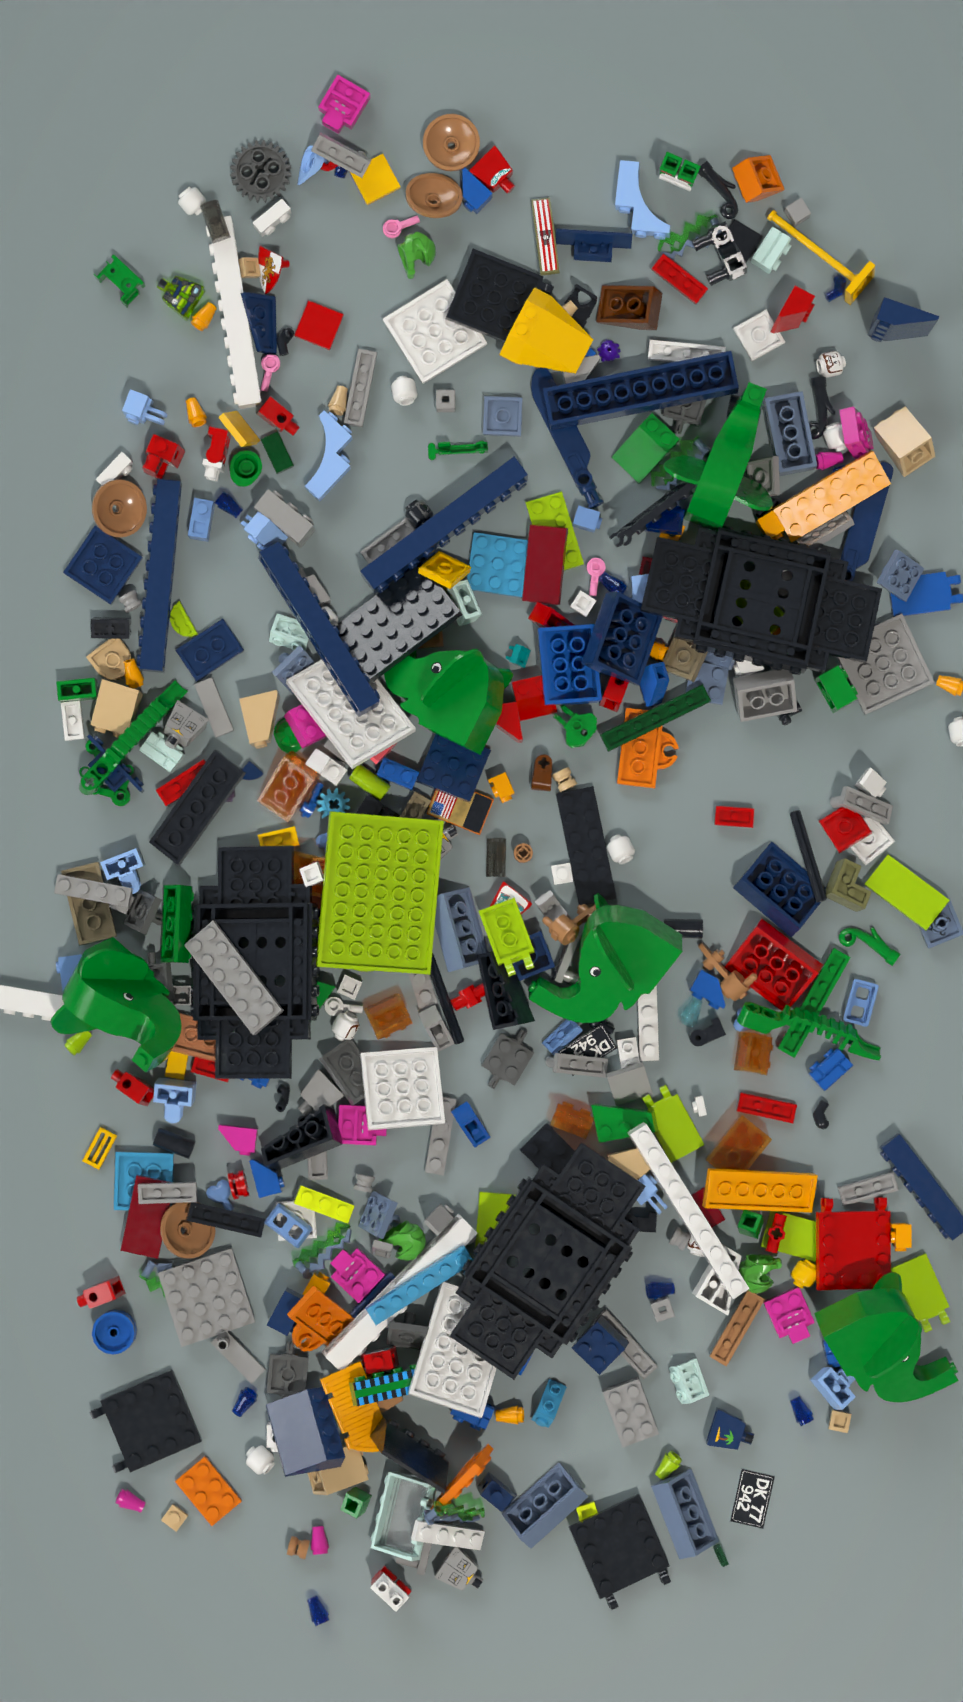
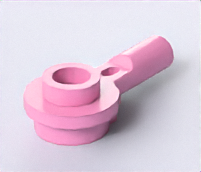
M416 215L401 222L393 219L388 220L383 225V233L388 238H396L401 234L402 229L420 223L419 217Z
M274 354L265 355L261 362L265 373L260 390L268 392L272 373L276 372L280 367V360Z
M593 558L587 564V571L591 576L589 596H597L598 580L606 569L604 561L600 558Z

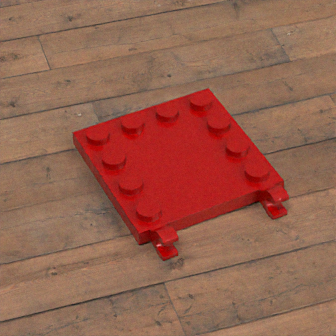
M821 1198V1212H816V1290L872 1289L882 1276L891 1273L890 1211L885 1210L887 1198H874L875 1211L831 1212L833 1199Z

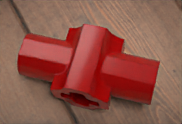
M483 983L476 987L472 984L459 991V996L450 1000L455 1011L465 1006L469 1009L482 1001L481 998L486 996Z
M775 1213L772 1227H768L767 1230L769 1238L766 1251L777 1254L780 1241L785 1238L786 1234L783 1231L787 1218L786 1215ZM775 1228H779L778 1231L781 1233L777 1238H774V1235L771 1234L772 1230L775 1231Z

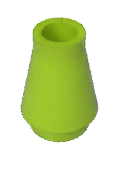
M89 1031L77 1033L67 1039L64 1046L73 1056L77 1053L80 1054L88 1040L92 1037V1034Z
M673 1451L666 1453L655 1474L664 1480L681 1466V1457Z

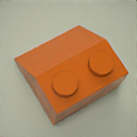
M771 155L749 157L732 167L734 177L739 184L741 194L746 203L756 202L785 190Z

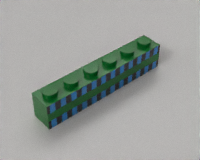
M416 1364L409 1365L410 1369L403 1370L402 1367L391 1369L389 1374H384V1371L372 1374L373 1377L367 1379L365 1376L355 1377L353 1382H349L353 1406H361L409 1395L408 1391Z

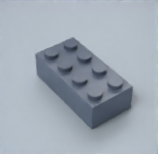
M803 391L765 398L763 405L773 456H779V476L815 470L817 462Z

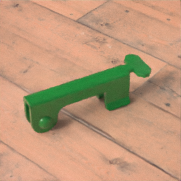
M483 440L467 445H451L450 442H439L438 449L435 448L434 443L428 445L430 460H434L436 454L488 453V442Z

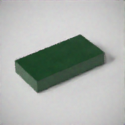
M278 431L261 439L276 474L294 467Z

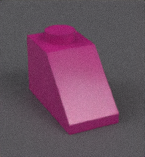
M218 1125V1130L233 1149L239 1151V1155L251 1156V1152H256L258 1129Z

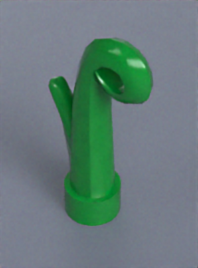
M874 927L871 928L873 936L857 928H846L840 932L839 941L843 946H852L857 937L884 958L885 962L891 966L894 965L901 955L896 950L891 949L880 938ZM851 934V941H846L845 935Z

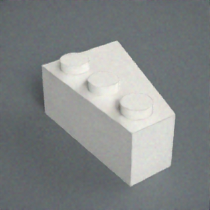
M723 1245L734 1265L739 1270L741 1255ZM709 1264L692 1294L724 1314L729 1315L731 1297Z

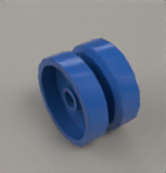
M119 1309L109 1310L101 1315L94 1323L92 1330L93 1342L97 1348L104 1353L112 1355L122 1353L133 1344L137 1335L136 1321L129 1313ZM116 1329L117 1335L114 1336L111 1330Z

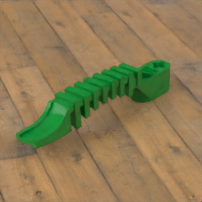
M175 680L160 696L152 701L149 707L137 717L136 721L134 720L130 727L125 729L117 741L115 740L112 743L111 748H108L103 756L84 774L79 783L80 792L84 795H92L107 780L121 760L126 758L128 752L130 753L133 750L134 746L145 737L146 733H149L152 727L154 728L188 691L182 688ZM97 768L105 769L106 773L99 774ZM85 783H92V785H89L88 787L85 786Z
M745 1002L737 1017V1022L740 1025L764 1034H769L771 1030L785 1025L789 1026L790 1031H794L797 1023H799V1031L803 1032L806 1025H809L808 1032L813 1033L816 1027L817 1035L821 1036L824 1030L826 1039H830L832 1035V1043L837 1044L839 1041L838 1049L842 1051L847 1044H850L848 1048L850 1053L878 1061L881 1058V1047L862 1040L857 1029H854L852 1025L848 1024L846 1026L843 1021L839 1020V1022H836L832 1017L827 1019V1016L823 1014L818 1016L816 1012L811 1014L806 1009L800 1011V1008L795 1007L790 1010V1006L785 1005L783 1011L778 1012L752 1002Z

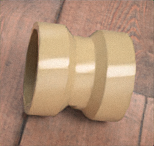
M569 767L552 775L554 781L558 783L560 793L577 785L576 780L570 775L571 770Z

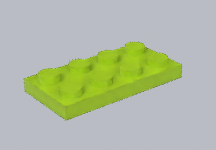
M562 491L525 502L532 525L568 528L564 571L584 565Z

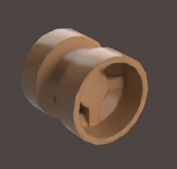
M525 843L517 845L514 849L516 861L527 863L531 860L533 855L531 846Z
M291 1536L286 1555H297L305 1560L310 1540H299L297 1537Z

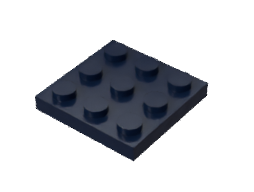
M94 526L63 573L112 605L143 557L112 536L104 533L97 526Z
M435 734L416 782L470 803L491 750L484 747L481 755Z

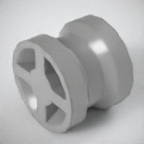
M135 590L119 598L120 603H123L125 606L124 610L126 613L142 605V601L138 600Z
M356 1174L357 1182L353 1189L372 1193L373 1188L371 1185L375 1177Z
M676 1227L669 1244L676 1245L683 1251L691 1235L689 1232L685 1233L681 1228Z

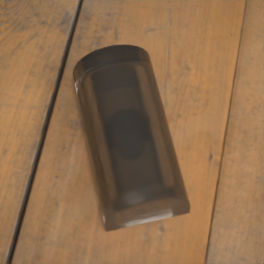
M211 200L203 203L200 208L212 243L231 238L219 201Z
M487 839L486 877H506L507 839Z

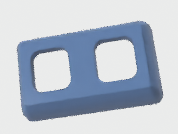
M854 979L843 1018L844 1021L865 1027L869 1025L879 988L877 984ZM858 987L869 990L867 1000L856 997ZM853 1006L864 1008L861 1019L851 1016Z
M281 1203L276 1205L265 1220V1224L296 1248L303 1244L313 1230L309 1224ZM278 1213H282L288 1219L282 1228L273 1223ZM293 1225H297L303 1230L298 1239H294L288 1234Z

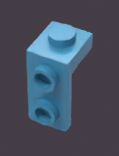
M549 1379L531 1420L541 1427L549 1428L555 1419L567 1387Z

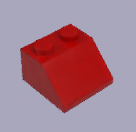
M795 285L770 332L774 334L799 328L801 322L806 323L815 306L812 303L815 296Z
M542 675L512 682L511 685L515 701H517L520 721L557 713L556 705L544 704Z
M517 701L502 704V712L496 726L516 742L522 743L523 737Z

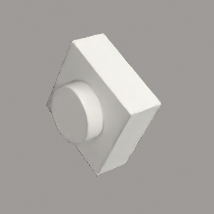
M580 591L570 608L587 617L596 600Z
M319 862L300 869L306 887L323 882L324 875Z
M570 863L551 866L554 885L573 882Z
M344 975L337 992L355 1000L363 982Z
M703 1096L694 1097L695 1101L692 1102L693 1112L698 1113L699 1117L707 1115Z

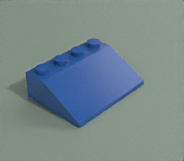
M595 624L538 628L545 705L598 703L602 700L599 672L581 664Z

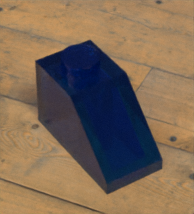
M676 506L670 511L666 509L661 513L663 517L655 523L650 521L646 524L647 529L645 531L681 536L685 509H681L680 506Z

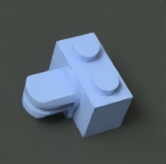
M131 389L122 409L125 418L128 419L127 421L135 425L139 423L144 424L146 420L164 425L165 421L149 413L162 418H167L168 415L164 411L153 408V400L147 395Z
M257 512L253 518L247 514L245 518L249 521L248 524L245 521L240 523L249 534L247 538L255 544L258 543L257 547L260 550H264L278 541L283 545L288 538L270 519L260 512Z
M139 848L100 862L107 880L118 877L121 886L133 889L132 894L140 890L141 883L136 869L144 867L145 864Z
M161 1077L157 1079L154 1084L153 1102L165 1103L164 1118L167 1122H179L183 1116L184 1106L191 1107L196 1098L197 1082Z
M650 1173L644 1174L638 1181L646 1187L637 1201L640 1205L648 1201L660 1215L662 1211L651 1200V1197L654 1196L665 1210L668 1206L656 1194L658 1191L655 1186L657 1184L656 1180Z
M823 1367L810 1379L834 1410H843L856 1397L849 1389L855 1378L852 1376L847 1377L841 1367L836 1372L832 1367Z

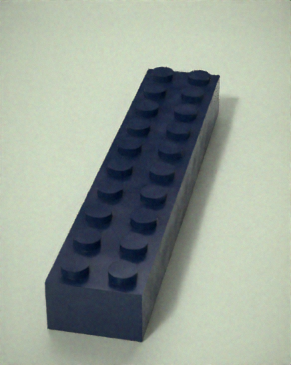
M727 351L543 388V395L550 430L553 431L737 394L739 385L732 352Z
M515 456L360 570L361 576L375 594L377 592L382 593V591L389 587V583L393 580L396 582L402 578L404 572L418 566L420 560L424 557L427 560L433 556L436 548L439 546L441 548L445 547L450 543L451 537L454 535L458 537L465 532L467 525L470 523L471 525L476 524L481 519L482 514L492 512L498 502L502 501L503 503L507 501L513 491L523 489L528 481L527 472Z

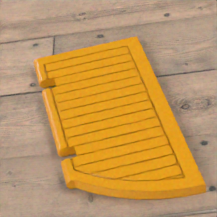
M358 1361L320 1379L325 1394L332 1392L333 1397L329 1398L328 1401L341 1433L348 1432L349 1436L344 1438L348 1450L378 1452L379 1449L370 1435L383 1418L377 1402L353 1406L349 1382H353L355 1377L365 1376L367 1379L361 1362Z

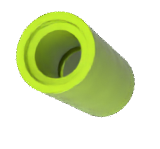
M361 764L355 768L349 777L352 782L379 801L382 800L391 787L390 784Z

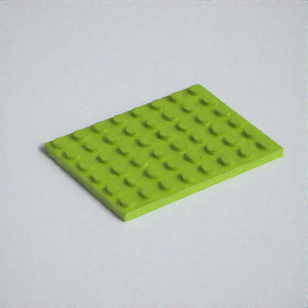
M329 811L316 958L317 967L430 975L444 821Z

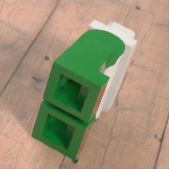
M666 152L659 169V179L691 191L701 166L686 159L683 165H681L683 158Z

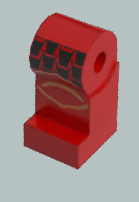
M148 453L142 469L145 474L157 479H163L169 465L163 462V459Z

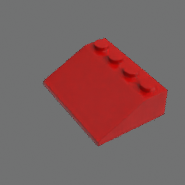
M761 918L725 965V968L731 973L734 970L739 972L745 979L752 973H755L757 980L750 987L783 1011L785 1005L791 1008L818 975L823 964Z

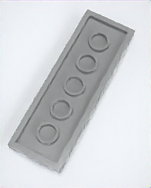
M216 921L210 922L184 945L252 1035H256L284 1011Z

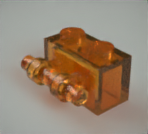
M398 993L363 1009L377 1040L384 1037L388 1038L391 1036L390 1034L398 1030L403 1031L406 1029V1026L413 1024L405 1004Z
M739 1032L734 1070L746 1073H759L760 1075L767 1076L768 1068L771 1067L769 1060L774 1046L772 1045L773 1037L752 1032Z
M565 1101L562 1104L558 1103L550 1125L586 1139L594 1117L591 1116L592 1112L582 1108L580 1111L573 1109L574 1105Z

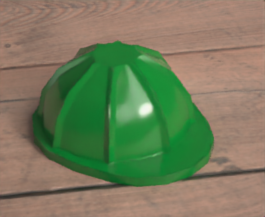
M240 451L231 460L230 476L232 481L240 487L250 486L262 472L261 459L252 451Z
M285 718L278 721L274 728V737L279 748L289 754L298 752L302 747Z

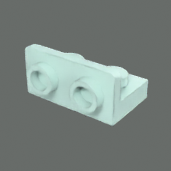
M277 614L270 631L269 642L277 646L291 648L292 650H295L300 645L306 651L309 638L297 619Z
M697 1359L669 1367L670 1378L675 1385L676 1395L681 1404H690L709 1396Z

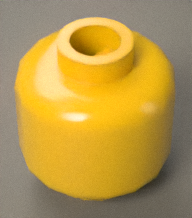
M807 1259L798 1261L791 1272V1277L794 1279L793 1283L801 1289L804 1286L812 1287L816 1281V1265Z

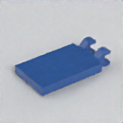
M946 572L921 575L906 602L890 593L893 617L900 614L911 616L951 610L950 604L963 603V594L952 595L950 586L961 583L960 575L946 577Z

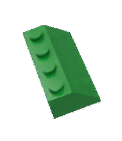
M164 885L160 962L189 963L191 954L184 945L192 938V930L190 929L192 921L191 902L194 899L192 886Z

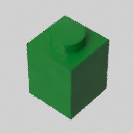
M743 1210L737 1226L739 1233L758 1239L764 1223L763 1216Z
M355 1486L346 1493L340 1510L357 1519L366 1512L372 1495Z

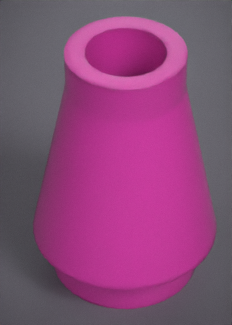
M818 452V454H815L816 469L825 470L843 463L842 452Z
M121 1489L115 1501L121 1508L140 1513L146 1503L128 1489Z
M324 1526L312 1527L310 1550H312L313 1555L327 1554L329 1545Z

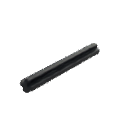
M796 810L790 813V817L816 902H823L827 900L825 889L801 811Z
M432 953L430 977L454 1044L457 1045L463 1043L464 1038L434 954Z

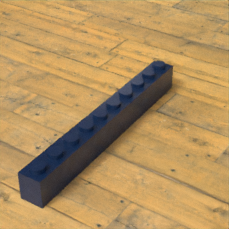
M157 479V484L153 486V495L156 496V500L151 506V514H154V521L150 522L149 533H152V541H148V552L151 553L150 560L146 561V571H149L148 579L145 578L144 590H147L146 598L143 597L142 609H145V616L141 617L140 627L143 628V636H139V647L142 648L141 654L137 656V666H140L141 671L160 673L165 671L182 491L181 481Z
M278 541L260 551L258 559L357 716L360 717L378 707L380 695L376 689H372L367 674L361 672L360 664L356 657H352L349 653L350 648L345 641L342 642L339 637L338 628L330 623L329 614L320 607L317 595L311 593L307 579L305 577L302 578L299 574V567L295 561L292 562L289 558L288 549Z

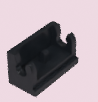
M93 617L91 619V638L130 639L131 618Z

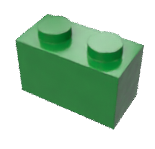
M96 678L56 682L58 701L61 703L94 700L98 697V682Z

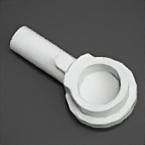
M337 997L327 999L324 1005L326 1012L332 1016H337L342 1011L363 1012V1006L343 1004L342 1000Z

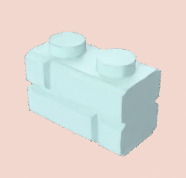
M772 227L752 257L751 263L768 274L772 270L776 271L782 262L779 260L782 254L787 255L792 247L789 244L791 238L775 227Z
M468 580L460 581L453 588L445 590L446 594L463 614L456 619L459 626L472 623L482 615Z
M152 732L139 751L170 773H173L185 756L182 753L183 748L179 745H176L174 749L169 748L165 744L167 739L165 735L161 732L157 734Z

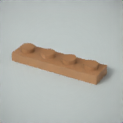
M749 1290L746 1291L709 1357L727 1367L763 1304L764 1298Z

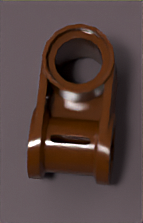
M543 754L535 759L531 790L551 791L552 759L548 755ZM542 758L549 762V765H546L544 769L538 764V761H541Z

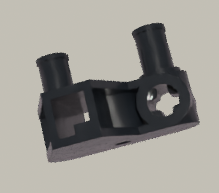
M726 221L714 224L711 228L707 229V234L691 240L696 252L711 244L715 247L722 264V269L706 275L711 286L725 279L732 281L747 274V265ZM719 230L724 231L721 238L716 237ZM732 258L736 259V261L730 264L727 263Z

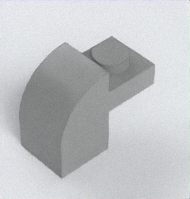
M550 890L542 894L535 901L545 917H549L553 922L563 914L570 918Z

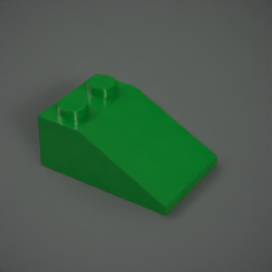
M651 413L612 456V459L635 481L640 483L679 443L680 439Z

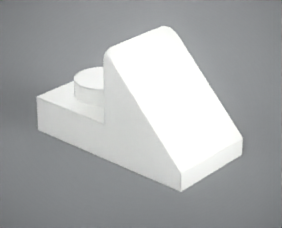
M318 749L314 750L305 763L336 786L348 771Z

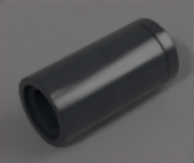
M664 919V923L681 933L682 938H703V919Z
M159 1128L153 1146L189 1159L196 1141Z

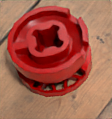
M240 1170L236 1174L233 1172L228 1173L233 1199H239V1196H249L244 1171Z

